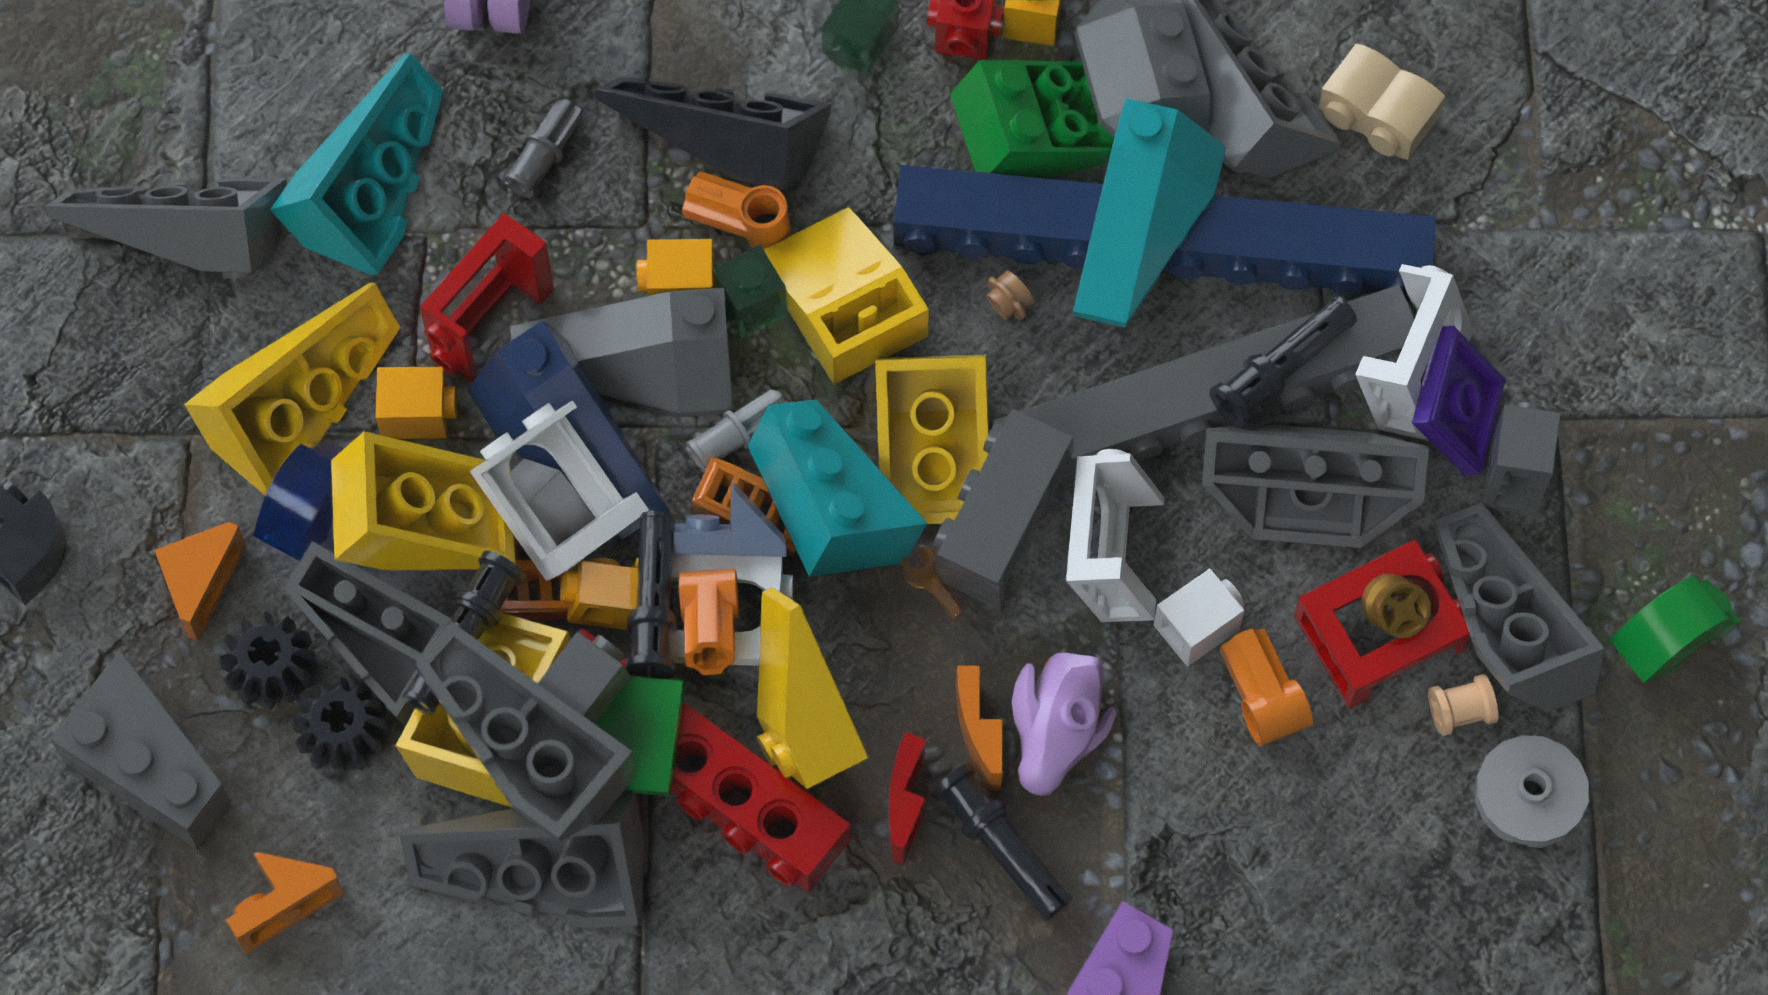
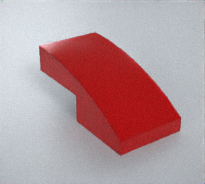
M907 732L904 733L892 771L888 812L889 845L892 861L902 866L925 816V798L911 793V790L925 760L926 740Z

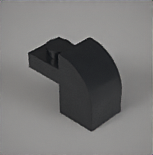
M5 479L0 484V584L26 606L54 578L60 569L65 555V535L52 505L41 490L37 491L28 500L20 489Z

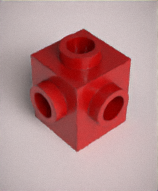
M930 0L927 26L935 27V53L986 60L991 36L1000 37L1004 6L995 5L996 0Z

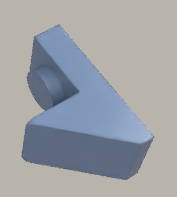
M731 482L730 524H719V517L714 515L686 516V523H675L674 554L786 557L785 536L734 482Z

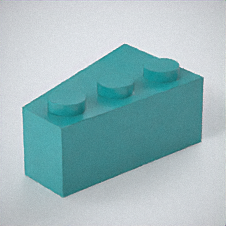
M817 399L768 405L747 446L808 576L812 577L905 563L927 525L926 521Z

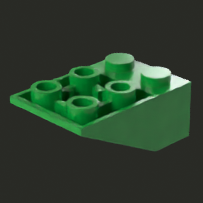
M979 60L950 93L975 172L1049 179L1108 164L1114 138L1099 125L1083 64L1080 61Z

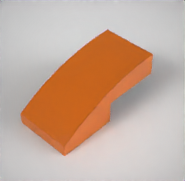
M957 666V709L966 748L978 775L989 791H1001L1002 719H979L980 666Z

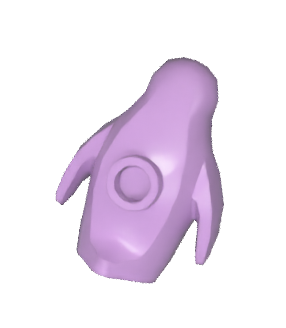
M1070 653L1054 654L1044 664V669L1035 686L1033 664L1027 663L1021 670L1015 683L1012 697L1014 722L1019 731L1022 760L1018 768V781L1023 788L1038 796L1050 795L1060 785L1067 772L1079 760L1088 756L1107 737L1116 717V709L1110 706L1099 719L1105 674L1100 659L1093 656Z

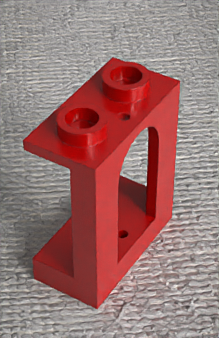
M503 213L420 305L425 328L424 334L427 337L430 349L429 356L438 367H443L444 372L449 375H454L458 372L471 382L476 379L477 374L468 336L513 286L540 305L554 290L547 244L544 240ZM495 254L497 264L449 318L445 316L443 311Z
M1415 539L1300 596L1298 599L1294 618L1349 709L1369 700L1374 686L1452 647L1457 655L1464 652L1470 639V633L1459 600H1452L1442 584L1444 582V575L1439 563L1431 553L1424 554ZM1382 574H1395L1403 578H1411L1414 584L1421 587L1427 593L1434 619L1428 622L1419 633L1408 638H1398L1360 657L1334 612L1361 599L1366 586L1374 578Z

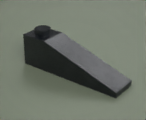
M620 77L595 89V99L729 177L753 183V187L762 185L772 186L781 193L787 187L805 178L831 115V104L772 93H765L764 101L735 100L734 89L716 88V91H698L693 93V95H687V88L682 84Z

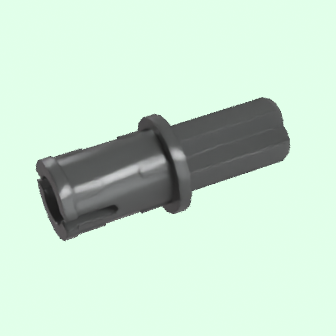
M568 99L557 101L536 133H529L525 137V148L509 172L503 177V181H506L505 185L510 190L525 198H531L534 195L536 188L552 164L559 163L562 160L563 153L561 150L583 118V112L578 106Z

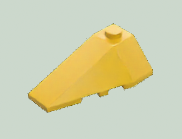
M368 283L226 371L184 405L210 449L264 496L272 497L312 464L320 452L317 445L332 423H339L347 410L344 407L347 399L359 381L369 377L399 331L400 326L375 283Z

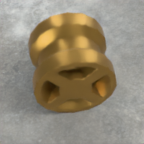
M1382 574L1374 578L1366 586L1362 595L1361 608L1365 618L1374 626L1383 629L1386 633L1397 638H1408L1419 633L1430 617L1431 603L1427 593L1416 584L1410 583L1407 579L1395 574Z

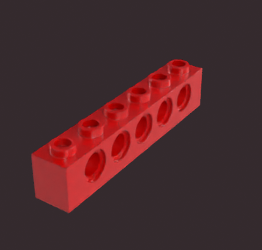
M583 628L579 632L591 642L595 640V637ZM623 658L620 663L625 667V659ZM683 702L672 784V793L678 796L676 803L695 820L702 822L706 817L723 829L720 833L722 838L738 852L747 855L751 850L768 863L765 866L767 871L780 883L789 888H792L796 883L809 893L849 844L850 823L790 779L785 778L775 768ZM692 755L699 756L707 762L700 771L695 773H686L677 767L681 759ZM732 788H742L751 794L750 799L739 806L728 805L722 801L721 797ZM776 821L790 822L796 828L795 832L785 839L771 837L767 834L766 829Z

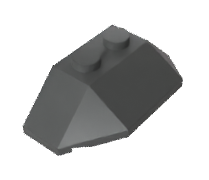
M1099 0L1074 32L1099 125L1115 138L1125 98L1177 109L1210 134V91L1184 2L1181 0Z
M1262 423L1247 424L1242 427L1207 428L1202 485L1251 539L1362 548L1394 525L1408 512H1412L1424 503L1429 447L1359 431Z

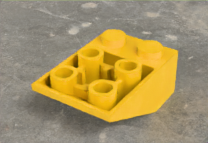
M850 207L755 254L757 261L833 385L874 365L877 358H888L928 337V307L903 267Z

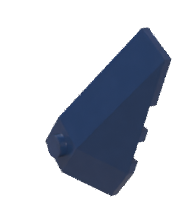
M541 320L495 352L468 391L493 433L498 438L508 432L511 438L515 440L528 431L522 421L541 407L550 403L556 411L573 400L577 408L565 415V417L621 497L625 499L637 492L649 511L660 510L670 512L561 332ZM524 445L515 451L522 458L560 470L569 481L556 460L546 449L537 445ZM639 518L616 535L623 541H626L639 533Z

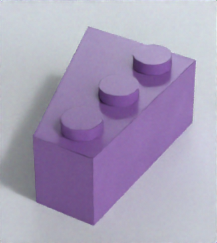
M1122 901L1066 995H1160L1173 929Z

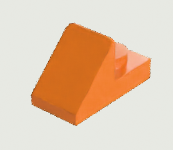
M254 853L256 861L273 891L267 895L258 893L248 897L235 908V914L226 919L244 953H249L343 895L344 892L333 869L274 855Z

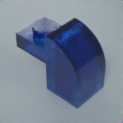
M322 441L313 449L301 443L284 461L271 482L264 497L253 536L298 561L302 559L312 541L320 545L327 540L333 521L331 460L344 448L331 445L326 441Z

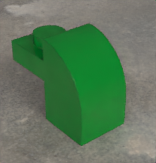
M1693 575L1672 586L1652 600L1609 640L1641 681L1646 683L1672 673L1699 646L1727 636L1742 621L1731 609L1728 597L1720 589L1713 586L1708 579L1699 582Z

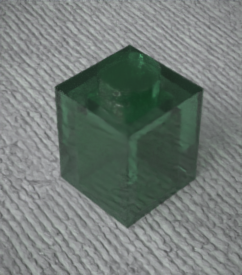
M839 0L822 26V53L826 54L834 64L848 70L854 68L868 75L898 28L899 1Z
M761 245L713 268L714 288H724L726 316L740 339L787 316L786 286Z

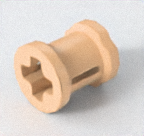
M1485 674L1475 676L1472 683L1445 690L1439 686H1434L1428 690L1431 715L1437 731L1442 736L1450 735L1453 728L1482 720L1486 724H1493L1498 721V706L1495 693Z

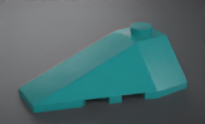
M411 52L404 54L300 167L270 209L304 248L371 276L379 274L404 236L408 220L403 218L408 195L416 192L420 176L415 174L421 148L429 145L443 94V89Z
M1125 98L1072 316L1126 328L1159 280L1161 271L1176 249H1180L1188 237L1189 230L1202 211L1205 212L1214 199L1226 146L1179 110Z

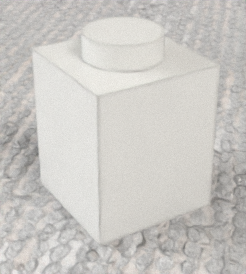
M1209 568L1157 605L1153 625L1188 667L1240 630L1244 609L1242 608L1244 607V602L1240 593L1230 581L1226 579L1220 581Z

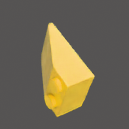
M986 354L877 358L875 360L879 470L927 524H943L947 517L955 520L964 501L958 499V496L971 469L980 472L989 454L983 451L989 434Z
M364 431L331 460L334 560L384 571L479 569L478 559L483 551L495 552L515 563L514 534L470 473L472 469L484 462V459Z
M771 587L762 592L757 718L764 733L757 736V740L765 758L772 767L777 765L785 778L792 776L808 789L867 759L868 756L801 606Z
M501 613L502 618L499 623L491 629H485L478 641L538 683L568 645L570 635L564 630ZM438 705L433 716L423 714L415 709L396 744V748L414 776L427 782L512 807L442 705Z

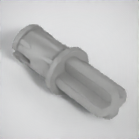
M769 390L735 413L730 410L723 413V420L685 443L690 457L702 472H705L712 457L722 460L741 447L748 449L747 445L768 405L787 403L785 398L779 391Z

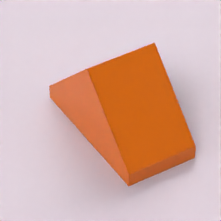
M231 522L221 524L154 550L188 638L199 641L247 547L239 526Z

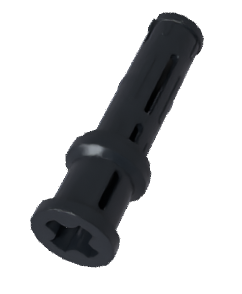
M1334 296L1328 304L1294 329L1265 355L1249 356L1244 361V368L1225 384L1219 382L1210 388V398L1218 412L1232 425L1237 427L1244 426L1249 422V414L1266 399H1276L1283 393L1286 379L1309 360L1317 356L1320 351L1339 337L1346 329L1351 328L1357 323V316L1352 307L1341 297ZM1316 331L1320 332L1299 351H1293ZM1248 387L1252 388L1245 395L1241 394Z
M652 510L643 512L641 517H639L640 542L637 568L636 608L627 617V629L632 633L631 657L625 660V669L630 676L668 680L675 675V663L670 659L671 635L677 631V618L673 611L670 610L675 517L669 512Z
M483 551L478 559L480 568L466 590H459L455 596L453 606L456 611L447 625L448 627L453 622L476 640L481 637L485 629H491L499 623L502 618L499 610L513 587L521 586L526 578L525 573L515 563L491 551ZM419 672L402 695L407 704L429 716L435 714L440 704Z
M969 762L963 764L935 787L931 794L936 802L944 801L964 825L962 833L966 838H971L972 841L978 839L1038 910L1041 918L1044 921L1051 919L1054 916V911L1058 914L1073 899L1072 895L1066 892L1005 818L1008 813L1006 805L1001 799L994 800L975 778V767Z

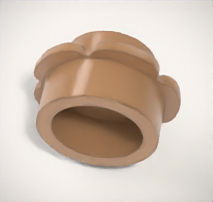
M1008 270L997 279L994 277L988 279V286L991 288V291L986 295V299L993 310L1004 320H1007L1012 315L1016 319L1022 320L1026 316L1025 311L1035 303L1032 294L1023 282Z

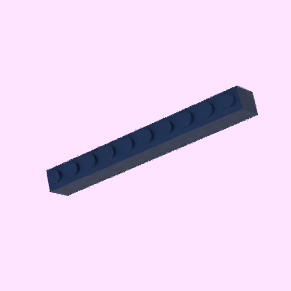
M900 165L894 214L893 246H901L914 253H929L933 250L952 251L973 259L983 258L987 255L1011 257L1014 261L1024 264H1033L1041 260L1064 262L1069 267L1083 269L1103 184ZM1215 195L1206 211H1202L1189 230L1188 237L1180 249H1176L1161 272L1171 273L1177 278L1187 280L1197 279L1201 276L1225 278L1226 281L1238 285H1247L1255 281L1278 283L1281 287L1290 290H1302L1308 287L1329 288L1342 295H1357L1362 292L1376 293L1400 285L1405 299L1410 300L1399 270L1402 264L1419 268L1427 265L1433 266L1436 217Z

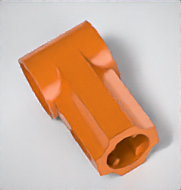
M699 171L696 176L692 177L686 190V197L682 208L685 218L744 237L749 245L758 251H762L791 236L792 228L786 199L776 188L765 185L749 188ZM771 214L776 216L769 223L761 224L755 222L761 215Z
M736 568L679 572L682 622H685L686 667L698 670L701 675L722 674L727 666L735 664L734 619H739Z
M1264 628L1246 630L1236 634L1231 640L1221 645L1220 654L1242 698L1241 709L1245 723L1258 746L1261 747L1313 725V716L1305 693L1296 680H1289Z

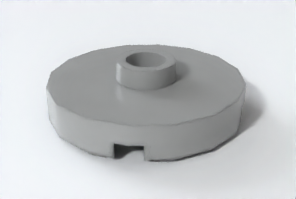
M1521 735L1501 742L1485 757L1476 777L1475 803L1483 822L1499 838L1510 843L1515 841L1520 844H1528L1527 847L1543 848L1564 840L1578 827L1589 803V780L1580 760L1564 745L1544 736ZM1528 781L1538 783L1543 793L1540 795L1529 794L1524 788V783Z

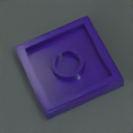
M1443 326L1427 364L1412 424L1463 475H1480L1506 379L1455 326Z

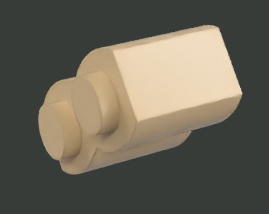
M1356 43L1321 89L1319 108L1323 111L1325 118L1335 127L1363 133L1368 138L1370 145L1380 154L1408 160L1442 115L1446 96L1423 78L1401 70L1379 52Z

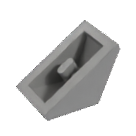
M524 458L510 472L515 487L557 546L595 519L586 503L560 470Z

